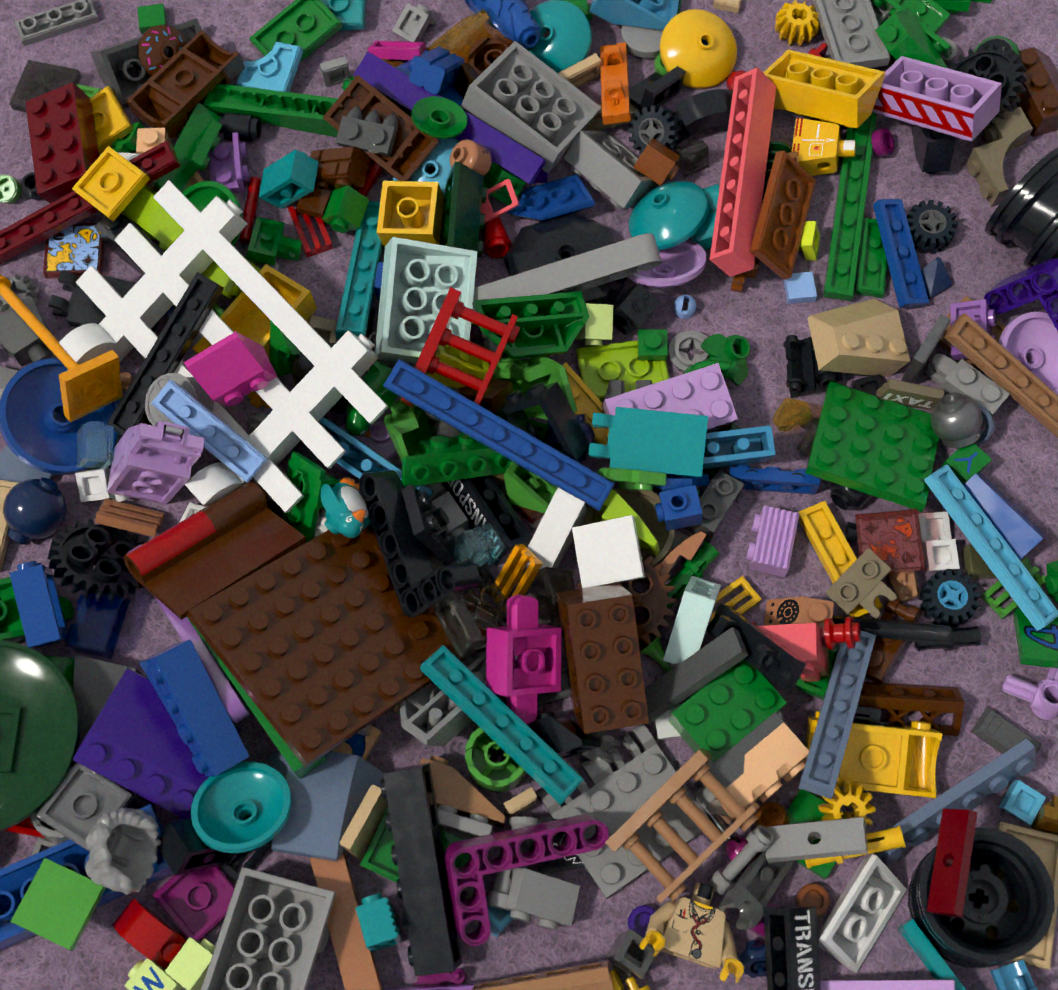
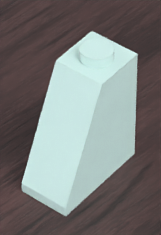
M691 576L684 591L663 661L669 662L671 667H676L701 649L721 588L720 584Z

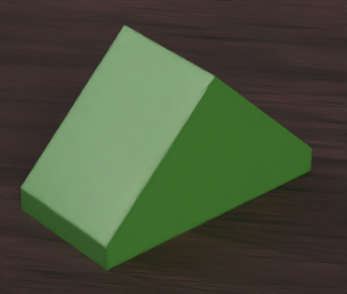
M514 462L510 463L504 473L510 504L541 513L546 512L558 489L557 487Z

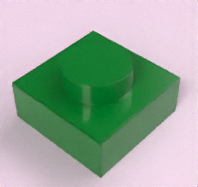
M638 329V360L667 361V329Z

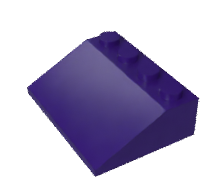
M128 667L72 759L183 819L191 818L193 799L200 786L209 778L204 773L200 774L192 761V752L188 745L180 738L175 723L149 679ZM234 726L237 733L239 734L241 732V729Z

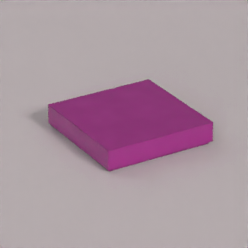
M217 866L174 875L152 896L187 939L191 937L201 941L225 919L235 885Z

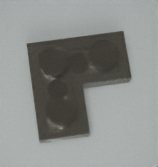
M28 60L11 98L10 105L13 110L27 112L25 101L71 82L79 84L82 77L81 73L77 69Z

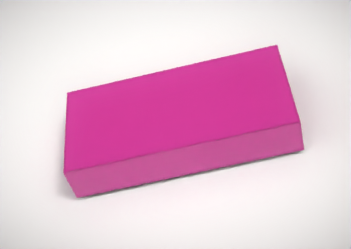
M375 40L368 48V52L380 59L412 60L415 55L420 56L424 53L426 43Z

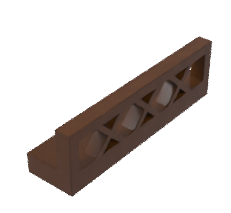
M876 682L863 683L858 705L887 709L892 715L884 721L890 722L891 727L904 728V726H911V723H906L902 717L910 711H919L924 717L918 721L931 723V729L941 732L942 735L959 736L965 704L957 687L883 683L881 685ZM942 713H953L952 725H938L933 719ZM853 720V722L866 723V722H863V721H854V720Z

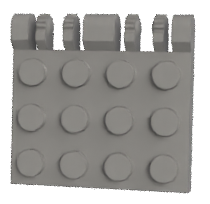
M642 724L631 730L633 736L644 750L642 754L631 736L626 733L621 737L622 743L633 756V760L625 764L618 750L611 745L607 749V754L614 758L613 763L618 769L614 773L608 762L596 755L594 761L587 759L580 764L593 787L589 789L583 780L578 786L582 794L574 800L569 796L564 801L565 806L563 807L544 789L538 792L537 796L551 818L559 820L589 814L607 826L610 838L676 771L656 744L654 737L647 727ZM684 785L683 787L687 790L685 794L706 815L687 786ZM668 801L660 809L664 814L662 816L664 820L686 843L702 833L701 829L676 803L673 805ZM645 824L637 832L640 836L639 841L659 862L675 851L653 826L649 828ZM590 825L586 828L584 832L585 839H589L594 835L595 825ZM605 844L598 850L577 854L605 899L648 870L630 849L626 851L623 847L613 852Z

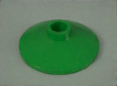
M426 97L417 101L412 109V120L416 127L423 133L435 138L447 139L456 137L465 130L467 125L465 111L457 103L447 98Z

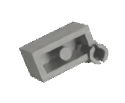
M513 868L497 872L493 891H489L486 902L490 907L511 911L510 918L529 922L531 917L539 920L538 926L557 930L558 925H572L580 886L529 869Z

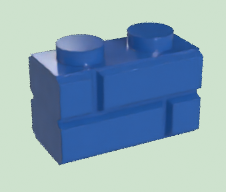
M440 46L430 51L425 50L422 55H415L409 65V71H411L410 82L419 87L424 86V90L436 95L455 84L461 64L465 63L464 58L454 53L450 55V51Z

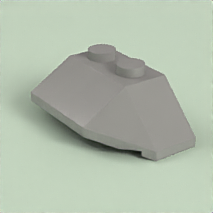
M476 652L475 655H471L462 663L486 685V652ZM433 682L398 705L401 727L425 745L446 746L473 721Z

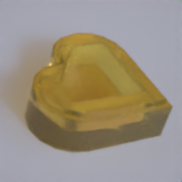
M786 397L775 412L773 422L779 431H789L795 425L807 423L812 417V411L806 402Z

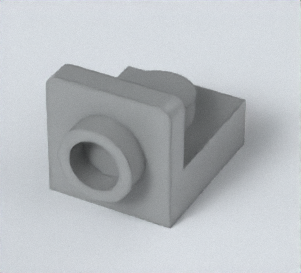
M407 3L392 31L408 42H419L428 25L434 26L436 21L430 16L432 12L418 3L417 7Z

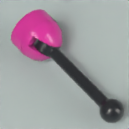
M705 811L716 827L724 833L727 829L718 817ZM731 835L727 839L726 853L729 859L732 861L748 843L745 838L733 837Z

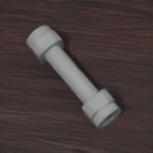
M758 825L755 830H752L746 837L748 843L726 868L718 869L712 875L710 885L717 893L725 895L728 890H731L736 884L735 877L756 853L765 852L771 845L774 837L764 826Z

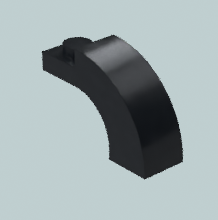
M716 89L705 91L675 104L678 110L674 112L673 116L679 118L680 121L677 124L681 125L682 129L678 130V135H681V138L676 141V144L710 127H723L728 130L733 90Z

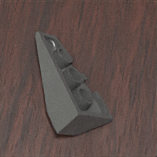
M197 18L172 26L182 33L187 42L201 31ZM142 35L90 52L100 79L105 86H109L114 91L121 105L127 103V99L152 77L143 68L138 56V43ZM168 47L164 49V54L167 57L171 56V50Z

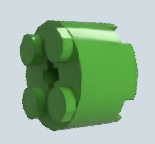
M480 727L471 734L465 748V761L473 781L479 787L489 792L501 793L515 788L524 779L527 772ZM500 752L504 753V761L492 762V753L498 755Z

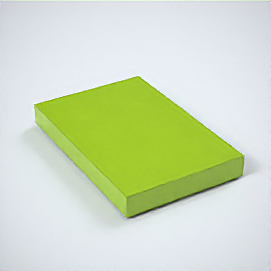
M637 340L576 348L580 378L601 402L607 393L610 380L624 381L626 393L635 390V382L638 380H652V384L669 379L666 361L638 360Z

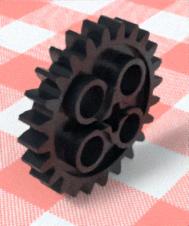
M991 43L987 50L981 44L976 53L970 48L966 58L960 54L958 56L960 62L958 64L951 62L950 66L952 70L967 74L974 71L978 77L1002 83L999 113L989 122L993 126L997 116L1002 120L1005 119L1003 113L1005 110L1014 111L1011 105L1012 102H1021L1017 93L1026 91L1022 83L1028 81L1024 74L1027 70L1018 54L1016 55L1011 48L1006 50L1002 44L996 48Z
M88 519L87 525L78 520L76 521L75 528L67 524L65 530H58L56 538L52 539L48 559L50 560L49 569H55L54 578L63 577L61 586L70 584L73 586L71 593L74 594L79 590L84 591L83 597L85 599L90 594H95L96 600L100 601L102 595H106L110 602H113L117 594L124 600L127 593L135 595L138 588H144L129 572L124 562V555L146 542H137L139 535L133 534L129 536L126 530L120 531L117 528L102 524L95 525L92 519Z

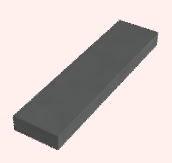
M734 627L730 628L645 688L649 723L749 656L738 630Z

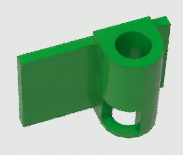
M292 452L286 476L303 493L304 497L289 513H285L282 510L283 520L306 537V542L314 538L319 509L324 508L321 502V488L324 484H328L333 488L339 480L302 454Z

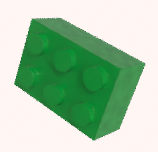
M743 659L706 684L674 710L668 721L695 753L702 748L707 750L713 757L707 763L711 766L774 712L778 714L787 702L761 672Z

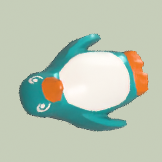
M343 478L333 488L328 484L322 486L321 502L326 510L325 517L327 519L324 524L329 531L336 535L341 533L345 537L355 538L361 534L362 530L370 526L371 522L368 517L366 503L360 494L359 484H355L354 479Z

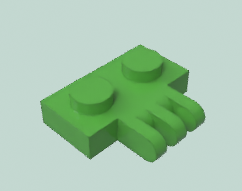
M600 468L597 474L609 481L620 482L619 488L653 491V485L665 486L667 475L666 473L621 468Z

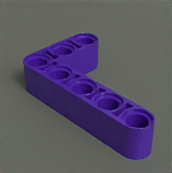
M1049 259L998 282L984 297L990 310L994 309L996 314H1002L1039 299L1058 331V259Z

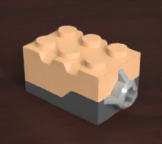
M774 712L709 766L711 768L709 771L747 810L756 800L760 799L764 803L783 786L780 782L781 779L788 783L800 773L806 762L804 759L808 756L809 750ZM700 780L695 782L694 785L698 788L695 792V798L708 814L720 815L727 824L731 823L734 819L737 820Z

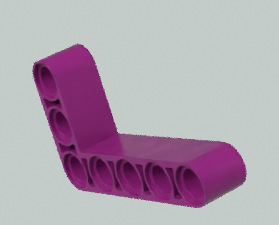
M582 814L450 844L444 853V864L454 926L463 941L470 946H479L484 944L490 935V921L482 875L598 850L606 844L609 838L607 826L594 816ZM590 825H595L594 835L589 839H585L584 832L586 828ZM563 831V842L558 846H553L552 839L554 835ZM528 838H532V848L526 853H521V843ZM500 845V855L494 860H488L489 850L493 846ZM461 853H468V862L462 867H455L456 857ZM473 886V895L467 900H460L461 891L465 887ZM479 920V926L475 932L465 933L466 925L470 921Z

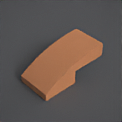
M699 531L676 545L663 561L659 563L663 565L659 574L661 576L668 574L679 555L691 561L707 534Z

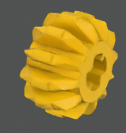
M796 0L791 4L785 2L775 18V32L779 33L780 40L788 39L789 45L793 41H796L799 46L804 41L810 43L820 27L818 13L815 12V5L807 6L806 0L802 4Z
M843 780L842 789L840 790L836 785L831 799L821 796L828 802L818 805V810L826 813L821 818V821L863 817L866 825L871 826L873 821L866 814L876 812V808L868 804L873 797L869 792L862 793L864 787L860 783L855 784L851 788V783L848 780ZM843 804L845 806L851 805L853 811L851 813L848 811L843 813L840 808Z

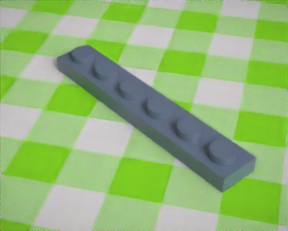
M861 631V642H856L855 649H849L846 643H840L798 788L829 799L832 798L876 635Z
M1026 738L892 826L891 828L901 827L906 847L874 853V855L878 856L884 864L895 862L902 852L913 845L918 846L926 841L929 834L940 828L942 809L973 810L980 805L982 799L992 793L1001 792L1017 776L1028 774L1036 764L1035 747Z

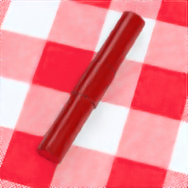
M256 176L250 178L247 199L245 201L243 219L248 224L240 232L239 242L243 244L250 243L261 185V179Z

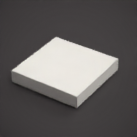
M633 515L572 528L582 588L645 578Z

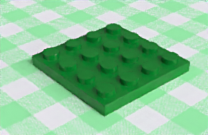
M830 381L826 388L805 473L922 512L926 506L929 487L924 479L932 474L939 438L931 427V414L893 401L880 400L877 396Z

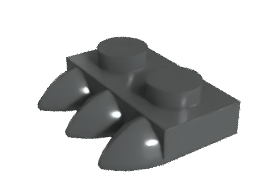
M358 105L353 107L347 116L342 115L335 141L338 146H356L361 151L391 157L398 131V121L394 113L388 115L382 124H380V117L376 109L372 110L364 120H362V112Z

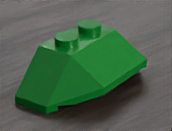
M582 291L474 300L472 303L474 311L507 325L512 314L518 316L516 326L521 328L514 344L508 342L504 353L511 359L565 354L589 319ZM479 326L480 330L498 346L502 336Z

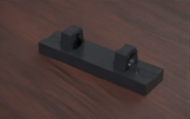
M720 603L706 631L717 638L734 627L739 631L749 655L744 660L781 689L792 692L807 663L734 609Z

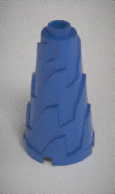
M464 0L473 12L484 19L491 27L499 30L506 38L511 39L513 42H518L525 49L531 48L538 43L541 34L540 27L530 14L529 7L524 0Z

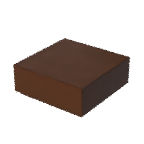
M314 187V191L299 199L296 207L297 212L322 219L332 191Z

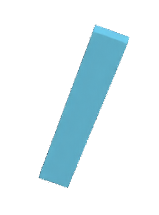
M946 464L925 478V483L1036 631L1044 628L1058 617L1057 608L951 468Z

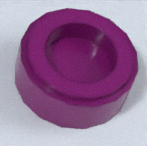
M886 128L874 131L871 141L876 155L884 157L892 154L894 139L891 132Z

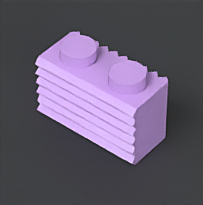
M765 505L760 514L754 515L751 531L756 532L755 542L749 541L745 559L751 560L750 570L781 577L786 576L790 566L799 519L798 512L781 510L780 508Z

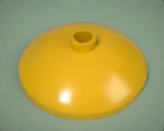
M700 9L683 11L668 22L661 34L659 49L663 65L668 72L677 66L686 71L682 84L694 89L714 87L724 81L735 66L737 59L735 37L729 26L720 17L709 11ZM701 39L706 40L708 45H704Z

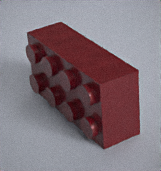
M73 82L25 101L37 194L49 203L74 191L72 190L73 186L100 156L90 97Z

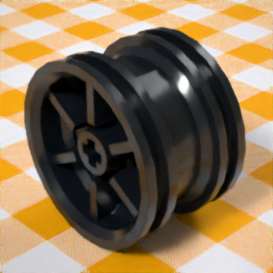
M1058 148L1048 153L1025 174L999 204L985 227V232L988 235L997 234L995 240L1000 245L1011 240L1027 253L1023 262L1027 268H1031L1049 259H1058Z
M975 828L970 861L971 870L968 875L962 917L938 915L927 911L937 846L920 860L914 870L908 888V908L911 919L915 921L940 956L948 962L962 967L981 969L1014 960L1030 952L1043 939L1051 925L1055 908L1054 889L1050 875L1040 857L1026 843L1012 834L993 828ZM998 867L1004 871L1005 877L1003 880L993 875L994 868ZM975 893L978 894L977 899L983 902V904L976 908L973 907L974 902H970L968 898ZM1009 900H1014L1018 904V911L1016 913H1011L1007 909ZM954 918H959L964 923V928L959 932L951 928V921ZM992 925L997 928L998 936L995 939L987 937L985 931L988 926Z

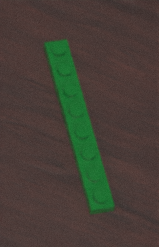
M874 112L858 128L846 127L844 140H856L855 157H842L823 297L851 301L853 297L873 148L871 138L872 133L875 131L877 113Z

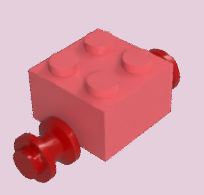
M846 617L843 624H835L832 618H825L824 628L820 629L817 623L757 626L807 663L800 677L801 680L808 682L819 681L820 677L829 676V650H834L836 643H846L849 649H855L856 642H861L860 624L854 623L853 617Z

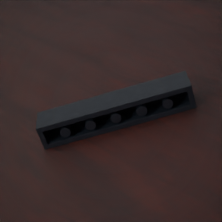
M430 763L393 768L383 773L381 793L384 799L387 798L389 812L386 814V824L389 832H392L394 840L391 856L394 865H398L399 871L397 893L399 898L403 899L405 912L402 914V925L404 931L408 932L410 940L407 951L408 962L410 966H414L415 977L455 972L461 965L462 958L458 933L455 929L444 864V846Z

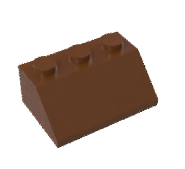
M1031 47L1018 51L1019 57L1027 70L1024 74L1028 81L1022 83L1026 91L1017 93L1021 102L1015 103L1017 107L1022 108L1033 127L1031 131L1032 137L1057 131L1058 72L1051 58L1037 48Z

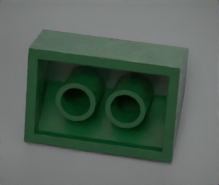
M454 162L445 184L440 245L478 251L477 257L480 258L483 241L478 240L479 230H483L485 223V214L481 213V203L485 204L487 187L483 186V175L461 162Z

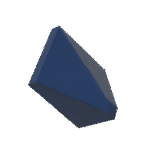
M940 257L935 258L921 270L929 300L952 286L950 277Z

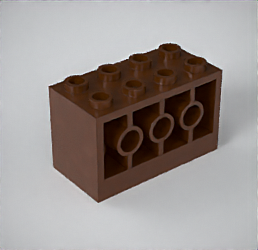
M619 583L556 592L573 715L584 734L648 724L649 718L632 594Z

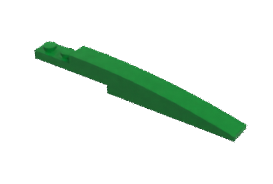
M218 84L207 94L204 106L209 110L221 113L252 114L255 118H260L262 123L337 137L338 131L323 119V116L338 98ZM406 113L408 116L412 118V113Z

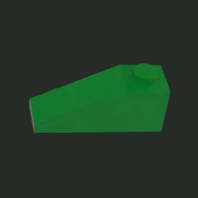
M911 10L894 13L875 30L888 52L896 60L904 56L948 68Z

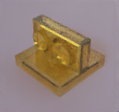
M482 9L461 19L430 44L426 50L430 51L440 46L450 51V55L454 53L464 58V62L468 63L471 47L482 38L489 37V40L492 39L483 25L489 19V16Z

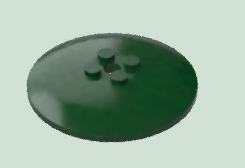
M0 640V831L19 824L37 812L52 797L67 777L74 761L72 759L78 748L80 714L77 700L68 680L49 659L27 646Z

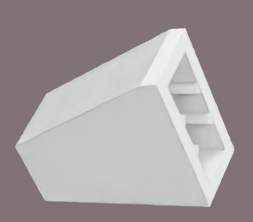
M560 488L556 490L528 546V549L543 562L537 573L541 577L544 573L552 577L574 540L572 528L582 526L587 514L585 502Z

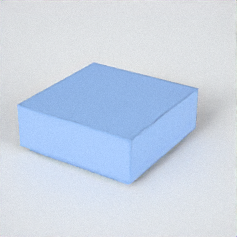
M812 272L792 273L791 278L783 279L788 304L816 301L817 292Z

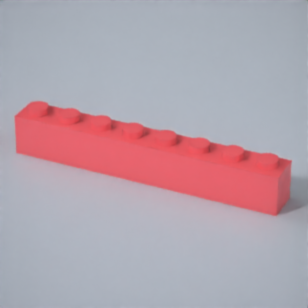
M758 67L736 76L734 80L711 245L710 261L729 277L753 270L755 255L750 252L762 206L776 85Z

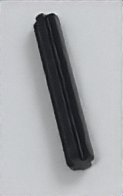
M833 615L832 620L835 624H843L846 617L850 616ZM853 617L854 623L860 624L861 631L874 634L876 638L945 645L951 644L953 639V630L950 626Z

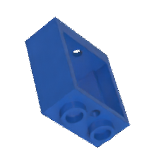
M36 561L17 565L18 571L10 572L9 575L28 648H39L70 640L52 569Z

